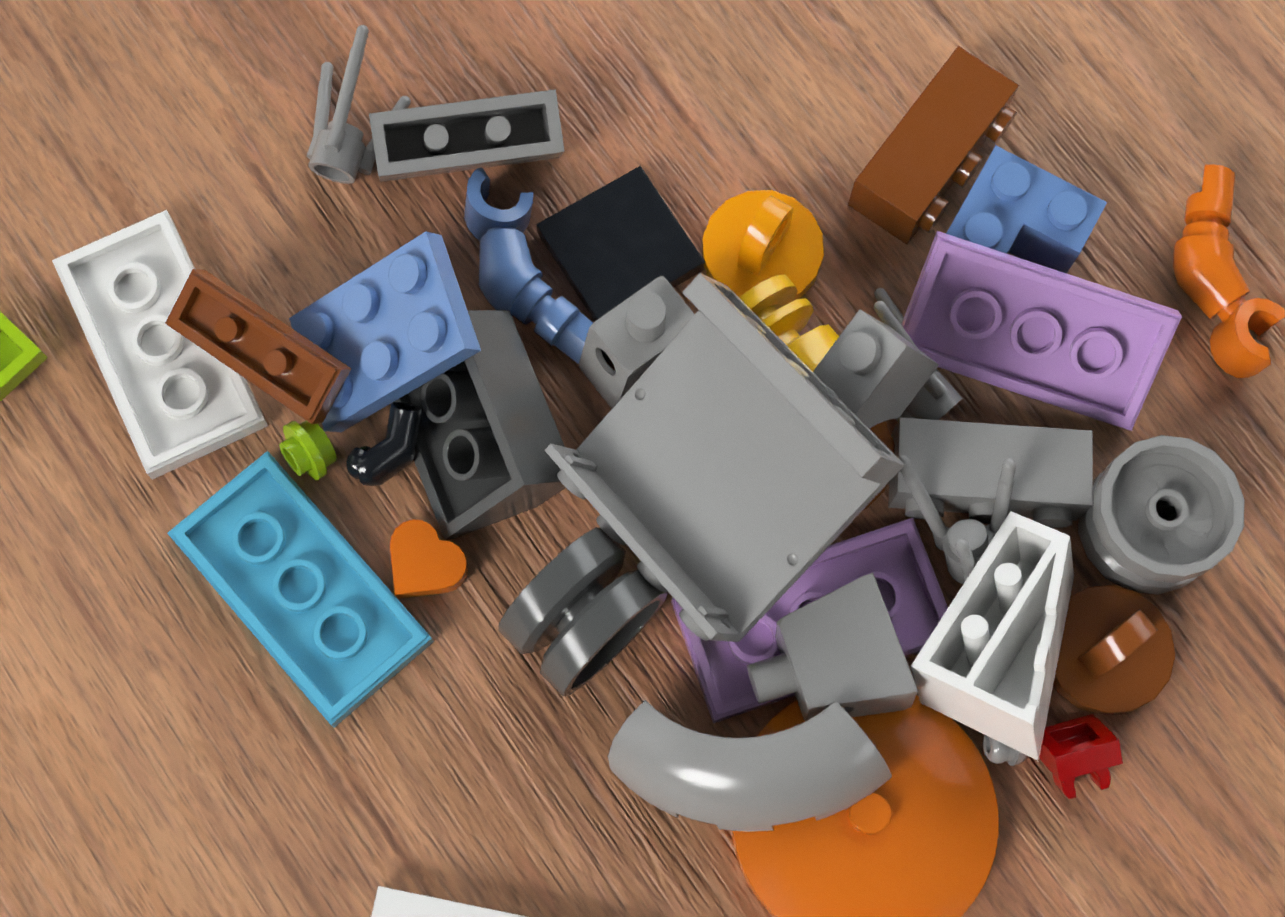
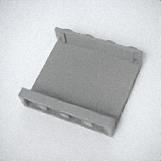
M699 273L682 292L698 309L697 313L577 449L550 443L544 451L560 468L557 473L559 481L575 496L587 499L600 513L596 518L599 527L621 545L627 544L641 560L637 564L640 574L656 589L662 592L668 591L683 608L679 612V616L695 635L706 641L710 639L739 642L905 465L727 285Z

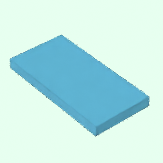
M268 451L167 533L333 728L434 642L432 637Z

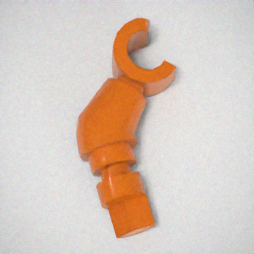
M1208 164L1204 167L1202 192L1194 193L1186 200L1184 220L1187 225L1183 229L1182 238L1177 240L1174 245L1173 269L1179 287L1207 317L1212 319L1218 315L1221 319L1213 328L1210 337V349L1216 364L1227 374L1236 378H1248L1257 375L1271 365L1269 348L1257 343L1252 338L1249 329L1260 336L1285 318V310L1279 304L1268 299L1253 298L1246 301L1244 298L1250 290L1234 262L1235 250L1229 242V230L1227 229L1231 223L1236 176L1230 168Z

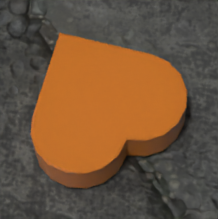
M411 519L395 528L390 540L394 593L397 599L448 593L456 590L464 583L468 575V563L464 552L457 544L451 541L440 540L437 531L432 525L423 520Z

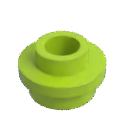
M305 420L300 424L296 421H291L283 426L286 440L281 442L279 447L290 468L298 476L307 473L314 480L324 477L327 474L326 467L336 462L337 457L329 438L319 424H311Z

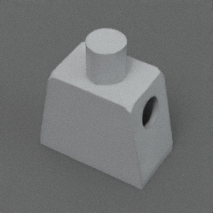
M664 276L657 277L600 317L589 327L579 361V368L612 409L695 314ZM610 359L614 365L615 371L611 369L610 366L607 364V361H609Z
M873 573L864 575L782 617L777 621L775 634L781 655L747 665L751 686L759 704L794 693L805 722L824 711L835 701L851 717L905 710L912 707L918 692Z

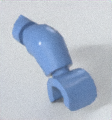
M483 168L474 170L467 184L464 219L468 230L476 239L480 240L479 287L495 310H509L511 316L517 318L524 325L529 324L531 321L536 324L534 332L551 346L555 345L572 360L579 363L589 327L593 322L563 296L556 300L551 297L553 289L541 280L543 276L542 271L532 263L524 231L530 222L534 192L520 193L518 203L511 209L501 210L494 208L485 202L489 195L490 179Z

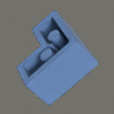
M995 145L946 234L1006 254L1009 252L1018 258L1067 273L1082 251L1107 202Z

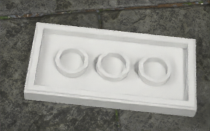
M167 210L52 260L143 467L152 480L268 427L247 379L165 324L192 269H195Z

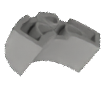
M644 700L626 719L614 737L608 754L611 771L630 790L651 805L678 818L679 815H682L692 820L715 824L720 830L743 832L773 831L775 825L798 822L814 816L817 821L824 819L864 799L892 778L884 758L873 742L837 701L806 722L790 729L758 737L729 738L703 734L685 728L668 719Z

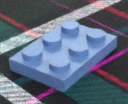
M427 231L289 318L292 329L352 368L322 423L324 431L329 432L345 431L481 351L442 235Z

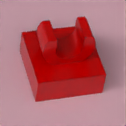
M1094 714L1045 727L1039 759L1051 771L1056 786L1068 799L1076 798L1074 780L1077 776L1089 773L1091 780L1101 790L1109 788L1111 774L1108 768L1123 764L1120 742Z

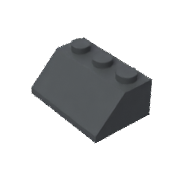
M467 310L481 351L394 401L411 403L422 408L413 460L444 540L458 538L536 508L566 488L557 477L560 468L544 451L550 443L564 446V443L509 310Z

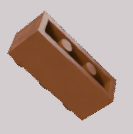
M958 46L856 178L848 205L906 245H908L920 227L929 233L938 223L950 203L943 197L955 182L963 188L979 167L984 157L977 153V151L986 139L989 138L997 143L1012 123L1017 112L1009 106L1019 85Z

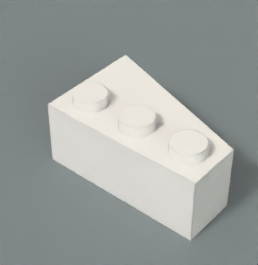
M1010 511L911 665L921 704L1039 761L1074 580L1069 535Z

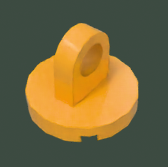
M773 190L746 191L727 199L710 216L702 238V258L705 261L707 276L727 285L738 297L775 275L786 274L798 291L794 300L800 299L814 285L824 257L823 233L812 212L795 198Z

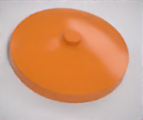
M916 695L911 708L852 717L880 752L892 775L891 779L872 794L849 808L818 821L814 816L798 822L775 825L773 831L743 832L731 830L735 853L742 873L757 899L773 917H961L979 895L991 871L999 836V814L995 789L988 768L970 737L952 718L921 704L919 696ZM797 700L772 718L757 737L784 731L805 722Z

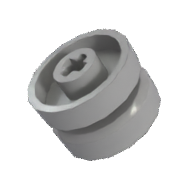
M1160 435L1132 444L1093 480V506L1079 518L1078 533L1087 558L1106 579L1128 590L1158 595L1185 587L1198 576L1212 569L1233 551L1244 528L1245 499L1235 473L1215 451L1190 438Z

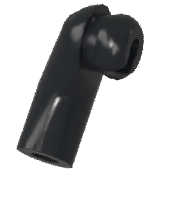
M405 402L391 403L386 438L372 448L369 446L354 448L349 453L346 461L349 475L359 479L363 485L379 486L410 465L415 456L422 408Z

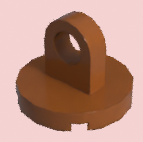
M1115 585L1087 587L1070 596L1053 686L1061 696L1078 709L1104 715L1128 714L1156 699L1169 682L1176 656L1172 631L1159 609L1138 592Z

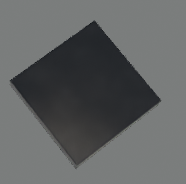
M641 166L536 224L538 235L594 321L657 277L664 276L674 288L702 272L705 268V261Z

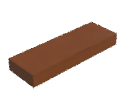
M192 269L165 322L166 325L311 424L324 422L352 369L205 269Z

